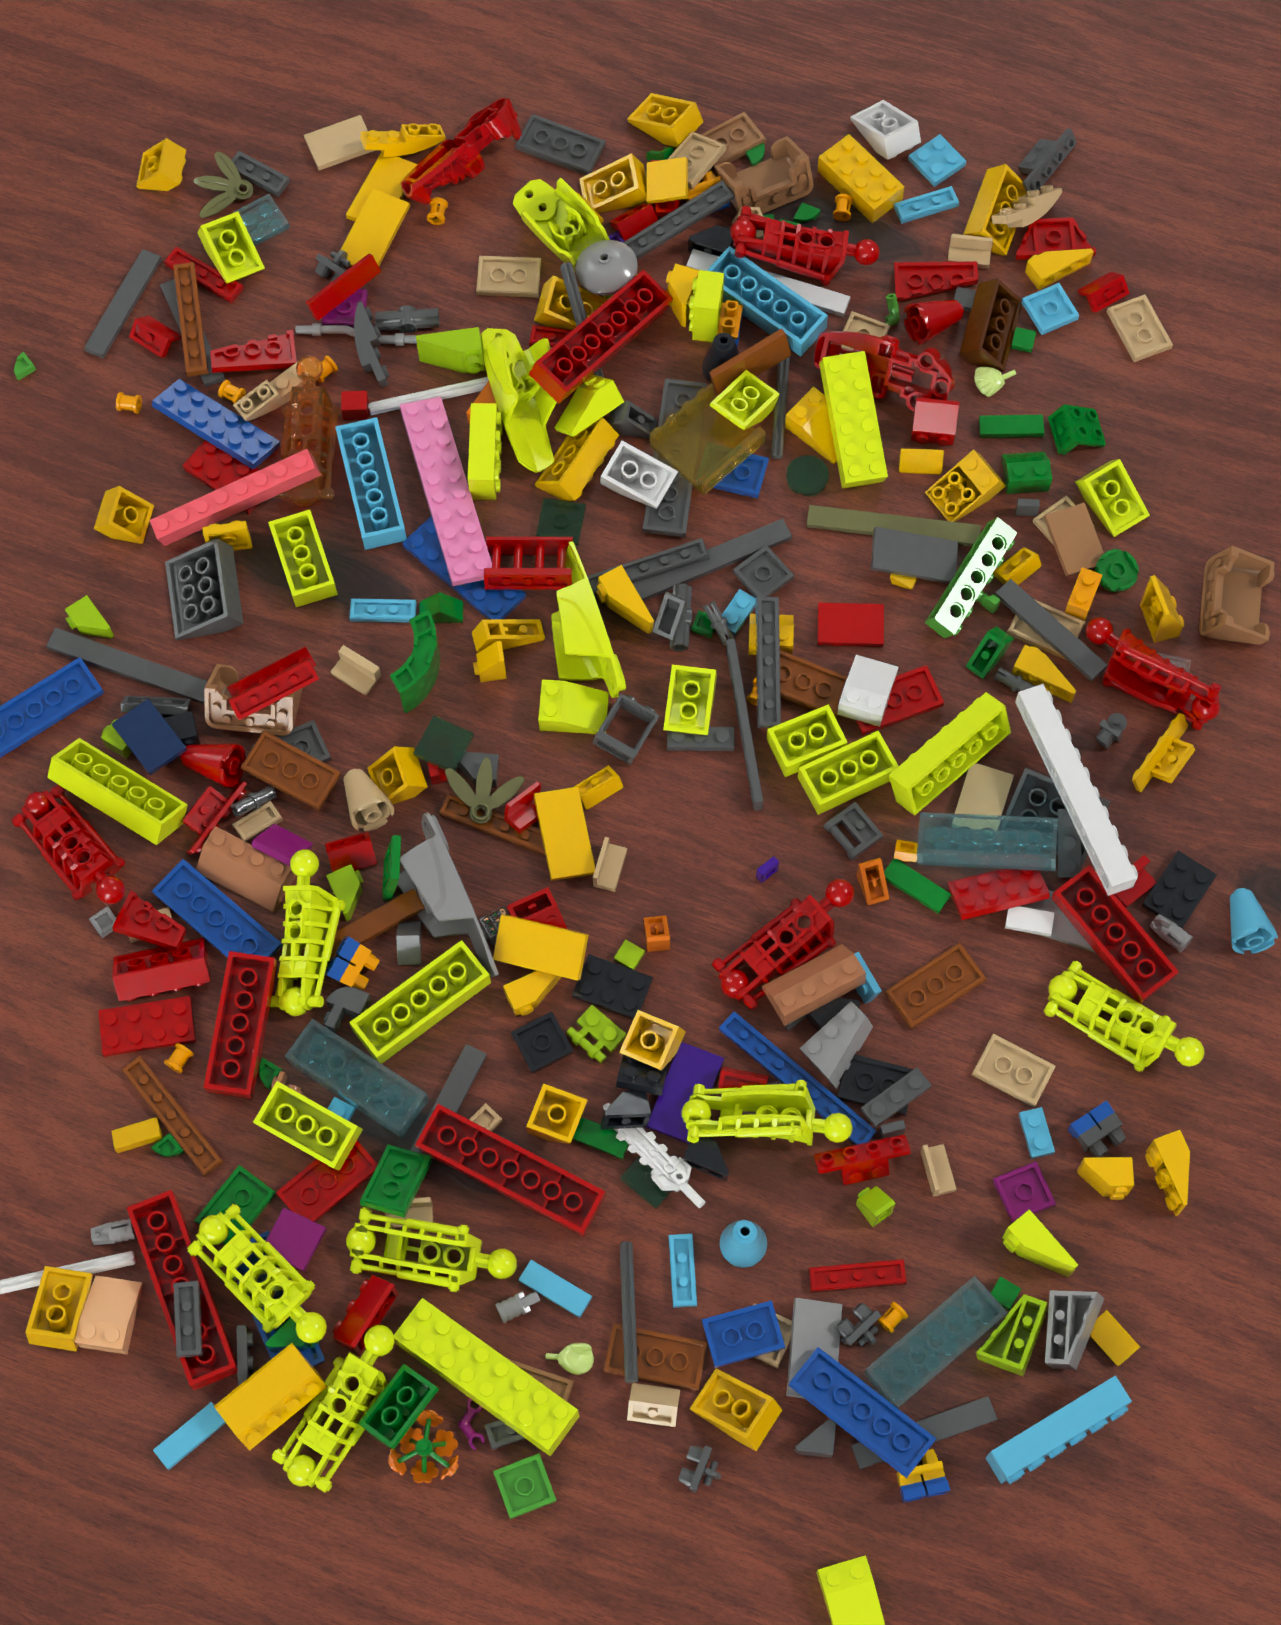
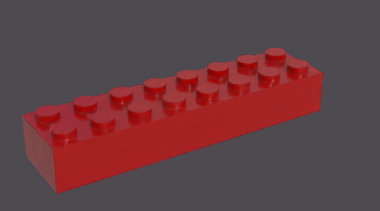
M643 269L538 359L529 375L560 404L661 316L673 298Z
M437 1104L415 1144L419 1151L582 1237L588 1231L606 1196L604 1190L440 1104Z
M171 1189L127 1207L175 1346L173 1283L199 1282L203 1355L180 1358L189 1386L195 1391L238 1373L234 1353L198 1255L191 1256L187 1252V1247L193 1240L175 1193Z

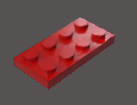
M206 440L182 465L183 470L214 491L259 471L258 468L254 470ZM257 505L244 510V512L249 515Z
M925 665L896 676L880 727L855 720L861 735L864 736L943 707L945 702L928 666Z
M1035 861L948 882V890L962 920L1050 899V892Z
M190 996L98 1010L102 1055L104 1057L175 1046L176 1043L182 1045L196 1042L192 998Z
M356 1141L340 1171L316 1159L280 1188L276 1194L290 1211L316 1222L370 1178L378 1164L362 1145Z

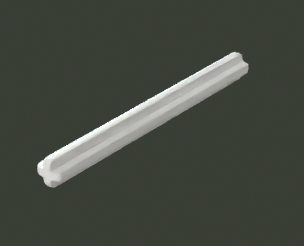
M484 377L368 403L369 413L375 415L400 409V404L441 397L443 400L483 390L489 379Z
M133 1251L56 1268L94 1274L134 1265L136 1259ZM43 1271L0 1280V1294L39 1286Z

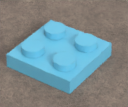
M941 134L911 153L908 158L914 167L934 187L966 166V160Z
M1060 283L1022 298V305L1041 335L1074 322L1079 318L1077 310Z

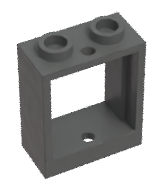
M621 693L592 743L631 766L660 715L656 714L653 708L649 706L644 707L637 703L634 697ZM619 708L648 723L634 749L605 733Z

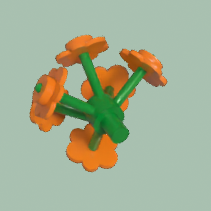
M424 1410L416 1419L420 1425L425 1426L424 1436L421 1435V1429L410 1427L399 1442L401 1444V1452L406 1455L401 1456L395 1449H390L388 1459L391 1469L403 1476L407 1470L404 1461L417 1454L420 1455L422 1460H418L415 1467L411 1468V1474L416 1483H431L432 1478H436L439 1475V1470L435 1467V1463L432 1461L427 1462L428 1456L433 1457L445 1467L440 1475L441 1480L447 1475L451 1477L456 1473L459 1466L457 1464L458 1455L452 1457L449 1462L442 1458L443 1456L451 1457L453 1450L458 1447L457 1440L453 1438V1432H446L443 1429L438 1430L436 1439L431 1443L428 1440L430 1426L436 1427L438 1424L443 1423L444 1419L433 1410Z

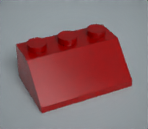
M374 1275L369 1280H364L359 1289L361 1292L357 1300L353 1299L346 1309L348 1314L343 1321L339 1320L333 1329L334 1340L358 1356L361 1355L365 1348L364 1337L366 1332L371 1327L380 1325L399 1295L394 1284Z

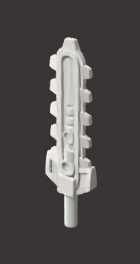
M611 1104L603 1105L604 1110L606 1111ZM643 1128L615 1129L618 1132L616 1138L620 1141L625 1140L630 1145L628 1150L631 1153L637 1152L641 1156L639 1162L643 1165L648 1164L653 1169L651 1178L662 1191L675 1190L678 1192L681 1190L698 1208L705 1204L701 1196L688 1184L692 1167L681 1157H670L666 1153L668 1148L664 1144L658 1145L654 1141L656 1136L653 1132L646 1133Z

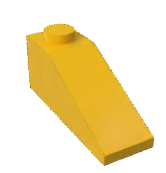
M1093 250L1049 251L1040 255H1034L1027 261L1025 273L1036 288L1041 290L1090 264Z
M540 619L481 620L472 631L477 652L482 651L496 641H501L502 649L505 650L544 641L545 639Z
M1025 645L1013 667L1012 674L1017 677L1018 675L1022 676L1023 680L1035 686L1043 684L1046 691L1072 703L1076 693L1074 687L1046 654L1036 647Z
M535 971L504 985V993L515 1016L520 1014L525 1016L532 1013L534 1008L541 1003L561 979V976Z

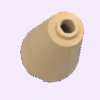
M352 769L347 772L343 780L353 827L356 830L363 828L364 831H372L385 825L388 822L387 817L390 814L392 816L394 814L392 802L363 770Z

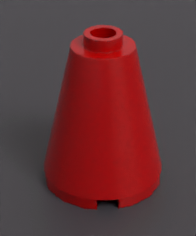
M957 300L911 303L904 309V313L907 312V319H904L906 331L913 341L917 340L919 345L925 344L961 320L964 308Z
M236 743L187 745V751L180 755L185 767L224 787H235L243 776L244 771L240 769L241 764L246 759L243 746Z

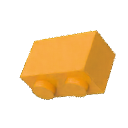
M1083 567L1081 568L1065 613L1083 621L1086 620L1102 574Z

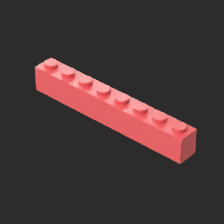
M305 449L150 520L157 540L164 546H167L202 530V527H207L317 478L321 474L314 457L308 449Z

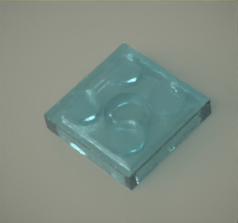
M270 194L233 212H239L254 246L290 228L288 221Z

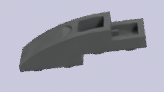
M361 301L357 304L354 321V335L358 356L364 371L368 373L373 370L381 388L389 385L387 378L390 375L386 366H381L379 359L382 357L377 346L381 345L378 338L382 336L377 325L373 326L370 321L374 317L369 306L365 308Z

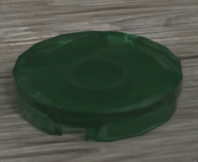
M804 455L797 457L787 467V484L797 494L800 493L808 497L817 495L825 489L828 483V468L821 459L815 456Z

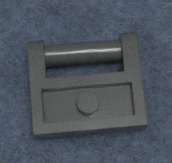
M856 802L830 819L823 826L848 853L847 857L851 861L857 859L863 852L883 839V834ZM842 823L859 845L854 847L837 825Z

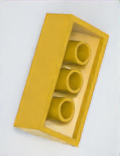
M1007 164L987 169L963 234L993 238L991 252L1002 256L1007 255L1016 227H1008L1007 224H993L992 215L1000 213V209L1014 208V204L1019 203V197L1027 195L1023 181Z
M600 418L574 437L567 435L553 456L554 463L542 472L534 485L562 501H576L582 495V490L586 484L592 480L596 469L604 462V457L608 451L614 447L619 434L604 418Z
M291 1343L214 1407L236 1437L250 1451L325 1390L327 1385L316 1369Z

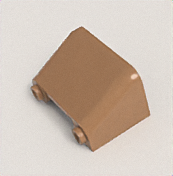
M788 136L777 140L772 145V158L760 162L753 167L751 166L737 172L731 162H724L714 166L716 176L721 177V180L724 181L734 195V199L731 202L737 213L741 207L748 206L760 207L763 214L802 198L812 191L813 178L809 157Z
M1230 546L1209 558L1204 569L1199 625L1200 634L1212 639L1257 645L1269 641V626L1265 623H1259L1262 587L1266 586L1274 578V562L1235 546Z
M217 664L204 688L205 721L210 727L261 734L265 730L272 735L280 736L290 734L294 727L303 688L239 720L228 702V699L232 696L227 689V686L239 680L238 672L229 665Z

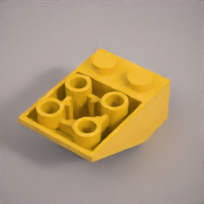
M973 449L925 493L947 521L956 522L991 500L1006 484L982 455Z
M1181 1130L1154 1139L1146 1150L1147 1154H1145L1148 1165L1153 1167L1157 1174L1155 1179L1160 1189L1163 1188L1167 1196L1165 1197L1166 1205L1170 1211L1173 1210L1175 1216L1181 1213L1188 1201L1190 1150Z

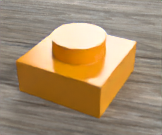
M897 839L894 859H899L903 862H916L919 843Z

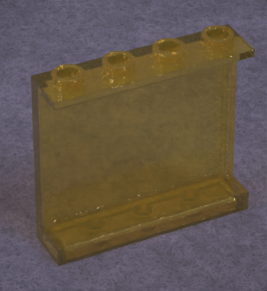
M712 383L706 388L700 389L695 398L691 401H686L682 405L681 410L676 414H671L661 427H656L650 434V447L703 495L765 443L766 433L760 426L756 430L753 427L742 430L713 409L710 403L717 395L713 392Z

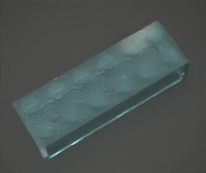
M920 812L917 846L918 865L1056 871L1058 818Z
M311 1019L285 1055L289 1065L348 1104L354 1106L401 1139L429 1101L427 1093L314 1019Z
M974 1276L866 1368L864 1375L886 1400L900 1409L1003 1320L1007 1312Z

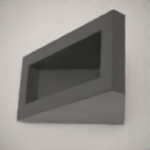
M665 592L652 632L673 640L686 615L687 600Z
M422 921L398 923L396 935L398 966H421Z
M828 1419L796 1445L794 1451L802 1455L832 1458L836 1423Z

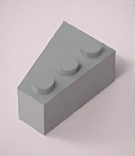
M851 1001L800 1047V1050L837 1089L840 1084V1078L844 1071L849 1069L850 1061L856 1051H859L873 1025L866 1015Z
M1050 1290L1045 1364L1052 1369L1077 1370L1105 1299L1098 1292Z

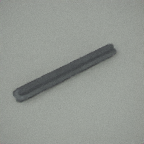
M568 262L563 263L560 269L576 326H578L587 318L573 266ZM602 368L593 375L604 377Z
M790 357L778 363L776 391L780 395L774 409L771 457L773 459H782Z
M627 1241L620 1243L625 1382L636 1383L638 1381L633 1244Z

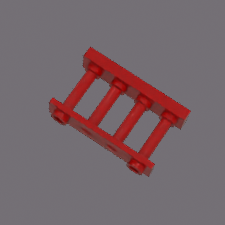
M486 537V546L489 555H492V568H484L485 589L560 590L572 585V568H566V551L569 542L573 541V537ZM501 555H514L513 568H500ZM523 555H536L535 568H522ZM544 555H557V568H544Z
M304 646L227 686L232 696L228 699V702L239 720L319 680V676L314 669L316 663L307 647Z

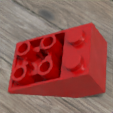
M548 887L507 905V912L510 916L567 929L561 912Z

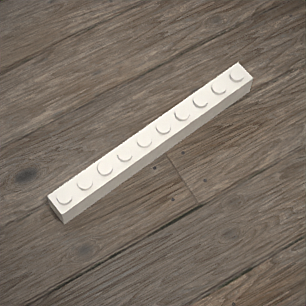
M1043 684L1018 692L1015 703L1107 895L1109 896L1134 887L1138 877L1136 867L1130 864L1127 849L1124 845H1121L1118 839L1117 828L1111 824L1108 810L1105 806H1102L1099 800L1098 789L1092 785L1089 771L1086 767H1083L1080 761L1079 750L1074 748L1071 742V734L1062 724L1061 713L1055 709L1051 693L1046 691Z

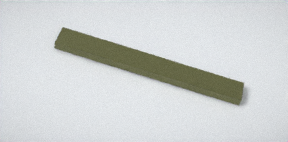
M809 505L807 528L873 535V529L881 527L958 541L959 546L968 547L974 545L981 531V525L814 505Z

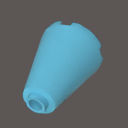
M1245 888L1236 889L1230 896L1231 945L1233 950L1240 954H1244L1243 950H1251V954L1270 948L1275 944L1274 939H1278L1277 931L1252 891Z
M748 1220L734 1221L721 1234L720 1250L724 1258L733 1266L741 1268L752 1267L765 1255L767 1238L763 1229L756 1223Z

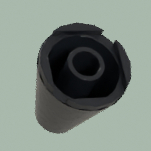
M720 333L714 337L703 359L702 373L709 382H712L710 371L740 354L734 338L728 333Z

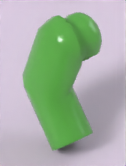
M888 294L886 301L889 315L885 317V322L893 326L897 325L900 321L899 306L896 294Z

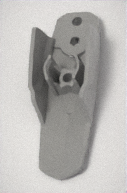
M429 812L424 813L421 825L426 841L417 845L400 858V863L405 870L399 874L397 885L403 894L414 888L425 907V910L418 913L417 916L434 938L469 935L481 965L489 973L490 977L497 976L499 973L459 873L449 854V846L435 815L431 816Z

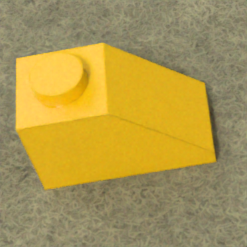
M496 641L476 654L477 662H473L475 675H480L481 683L507 679L501 641Z

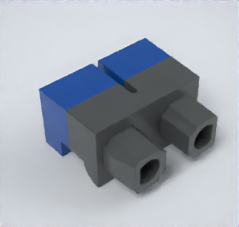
M1107 1100L1091 1110L1089 1114H1085L1070 1124L1068 1132L1079 1141L1084 1152L1089 1150L1095 1158H1100L1108 1152V1149L1102 1142L1106 1138L1111 1141L1114 1147H1117L1126 1140L1121 1130L1123 1123Z

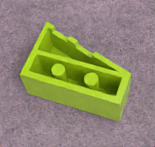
M1024 1294L1006 1315L999 1327L993 1331L986 1343L976 1352L977 1360L1023 1377L1048 1311L1047 1302Z

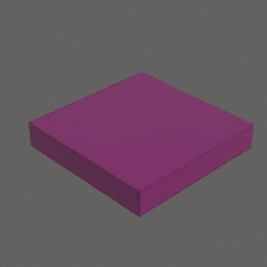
M358 289L322 318V325H347L354 328L357 304L362 301L364 307L366 308L367 289Z
M273 824L254 838L251 846L290 866L291 858L295 852L303 849L311 850L313 843Z
M1036 1161L992 1180L1012 1223L1029 1209L1035 1215L1056 1206V1202Z
M283 1208L266 1242H269L294 1268L305 1272L327 1229Z

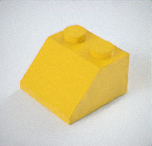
M165 138L143 152L136 187L147 190L169 191L179 186L183 178L182 170L186 163V149Z
M675 263L673 271H669L666 278V283H669L666 292L673 298L670 307L681 326L686 327L690 313V297L693 296V279L698 278L699 270Z
M117 486L105 491L94 529L111 539L142 544L154 505L123 487Z
M750 614L748 655H756V614ZM779 615L780 650L792 654L794 618L793 615Z
M394 746L367 768L371 780L392 804L414 798L428 787L415 748Z
M637 1010L619 1053L662 1071L677 1053L686 1031L679 1026Z
M543 1083L526 1126L527 1134L549 1142L571 1144L588 1100Z
M1132 1157L1084 1158L1077 1169L1078 1174L1103 1197H1110V1200L1124 1199V1196H1127L1134 1187Z

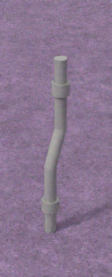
M312 323V325L295 327L296 334H312V336L347 334L355 338L354 328L347 325ZM404 333L381 335L382 337L378 338L380 344H395L396 346L417 344L416 335H404Z

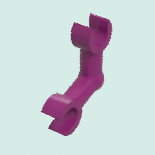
M470 1398L467 1402L468 1409L458 1422V1427L469 1439L470 1447L476 1451L475 1446L472 1444L473 1440L479 1438L484 1444L485 1440L481 1434L474 1431L470 1422L475 1414L482 1411L483 1407L479 1405L477 1409H472L471 1403L473 1400Z

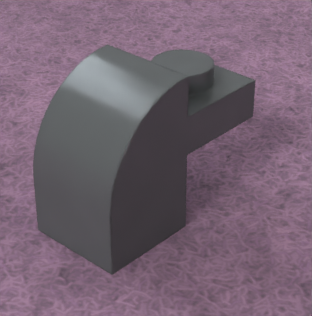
M343 987L331 993L326 1002L332 1010H328L324 1017L327 1031L336 1035L345 1014L356 1018L367 1010L372 1001L370 994L353 987Z

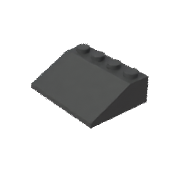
M216 538L165 562L176 640L226 632L244 624L234 552L231 545Z
M1029 766L1025 767L999 830L1058 854V809H1066L1050 775ZM1100 796L1099 800L1102 806L1108 809L1111 800ZM1082 843V865H1084L1088 853Z

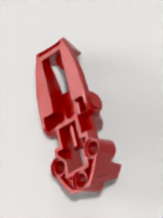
M500 98L470 117L465 128L454 137L455 140L447 139L429 153L400 182L405 196L421 204L428 205L432 201L430 197L433 189L439 186L443 187L448 183L456 185L458 180L462 182L465 177L474 179L485 169L483 158L479 152L494 139L499 140L503 137L508 139L512 135L515 140H519L522 132L517 121L518 115L513 109L510 99Z
M848 331L821 332L817 339L814 365L818 369H820L819 364L823 357L836 356L840 353L849 354L865 351L873 397L878 399L884 398L887 390L899 393V397L906 399V405L912 411H914L916 403L914 395L920 398L947 400L948 394L955 387L950 365L945 359H940V353L935 348H927L918 356L902 351L899 347L900 341L896 337L890 335L877 337ZM842 345H845V346H848V347H851V348H854V349H853V350H849V349H846V348H842L841 346H842ZM925 355L932 358V364L925 361ZM912 366L920 368L922 372L933 375L930 389L909 383L913 381L915 376V370L910 369ZM939 382H944L947 385V390L941 388Z

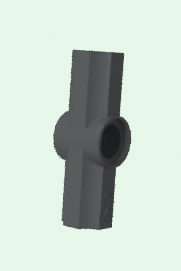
M405 305L395 311H377L375 313V322L379 331L399 330L402 333H413L417 328L439 327L438 308L416 309L413 306Z
M678 584L673 586L672 594L687 600V611L674 639H670L669 649L683 652L688 650L689 628H691L692 587L687 584Z

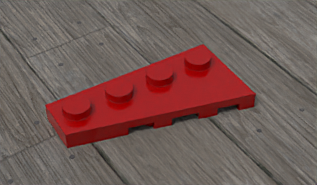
M977 261L894 262V288L898 302L957 289V287L978 284Z
M293 329L286 331V334L269 335L267 336L268 339L260 341L253 339L247 341L245 345L238 346L234 344L211 350L212 373L290 368L297 362Z

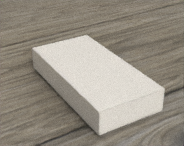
M1020 906L1009 908L1005 929L1051 936L1054 912Z

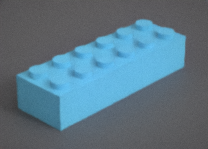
M730 246L707 270L724 273V303L727 300L737 301L739 305H743V316L769 335L779 329H783L786 333L790 349L800 357L815 342L820 333L824 332L827 328V314L746 257L737 258L735 250Z
M377 417L336 426L337 437L365 550L405 541L407 539Z
M1115 1375L992 1450L985 1459L1000 1483L1008 1481L1010 1485L1025 1474V1469L1028 1468L1031 1472L1041 1466L1046 1461V1456L1049 1455L1050 1459L1056 1457L1067 1448L1066 1444L1070 1443L1072 1447L1082 1441L1087 1436V1431L1090 1430L1093 1434L1103 1428L1108 1423V1418L1114 1421L1124 1415L1129 1410L1127 1406L1132 1400Z

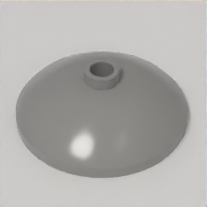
M603 240L591 244L579 255L575 266L577 280L585 290L596 295H612L617 293L636 276L638 270L637 258L633 250L626 244L615 240Z

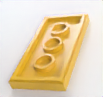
M381 153L347 211L346 218L356 221L372 188L402 200L405 194L400 182L418 164L397 156L383 157Z
M372 188L341 250L348 254L347 260L350 261V267L369 253L373 255L378 266H380L410 208L408 202Z
M572 787L534 793L533 797L551 881L594 874L595 864L579 788Z
M502 914L493 959L578 981L581 979L589 935Z

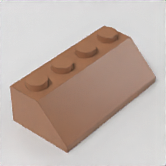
M216 826L203 845L196 870L205 878L274 913L285 895L283 886H290L296 877L290 866L253 848L251 844Z
M841 944L763 985L762 989L785 1026L865 984L866 972L855 954Z

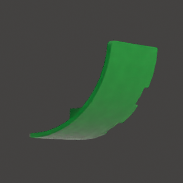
M429 610L409 619L414 633L412 654L396 672L390 675L393 684L400 694L404 713L413 710L428 696L439 674L440 651L435 624Z

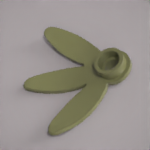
M216 152L214 156L220 170L229 180L218 176H201L193 180L196 185L202 188L225 192L210 200L203 207L199 214L201 218H207L219 213L233 203L236 198L247 200L253 194L251 183L247 180H241L235 164L221 152ZM245 187L247 190L245 192H241L239 188Z
M488 757L483 759L479 767L476 780V795L457 772L451 768L445 770L450 787L467 806L471 807L469 812L470 818L478 824L488 822L492 816V810L508 802L524 783V777L518 776L503 784L490 796L493 775L491 761ZM478 810H484L485 815L479 817L476 814V812Z

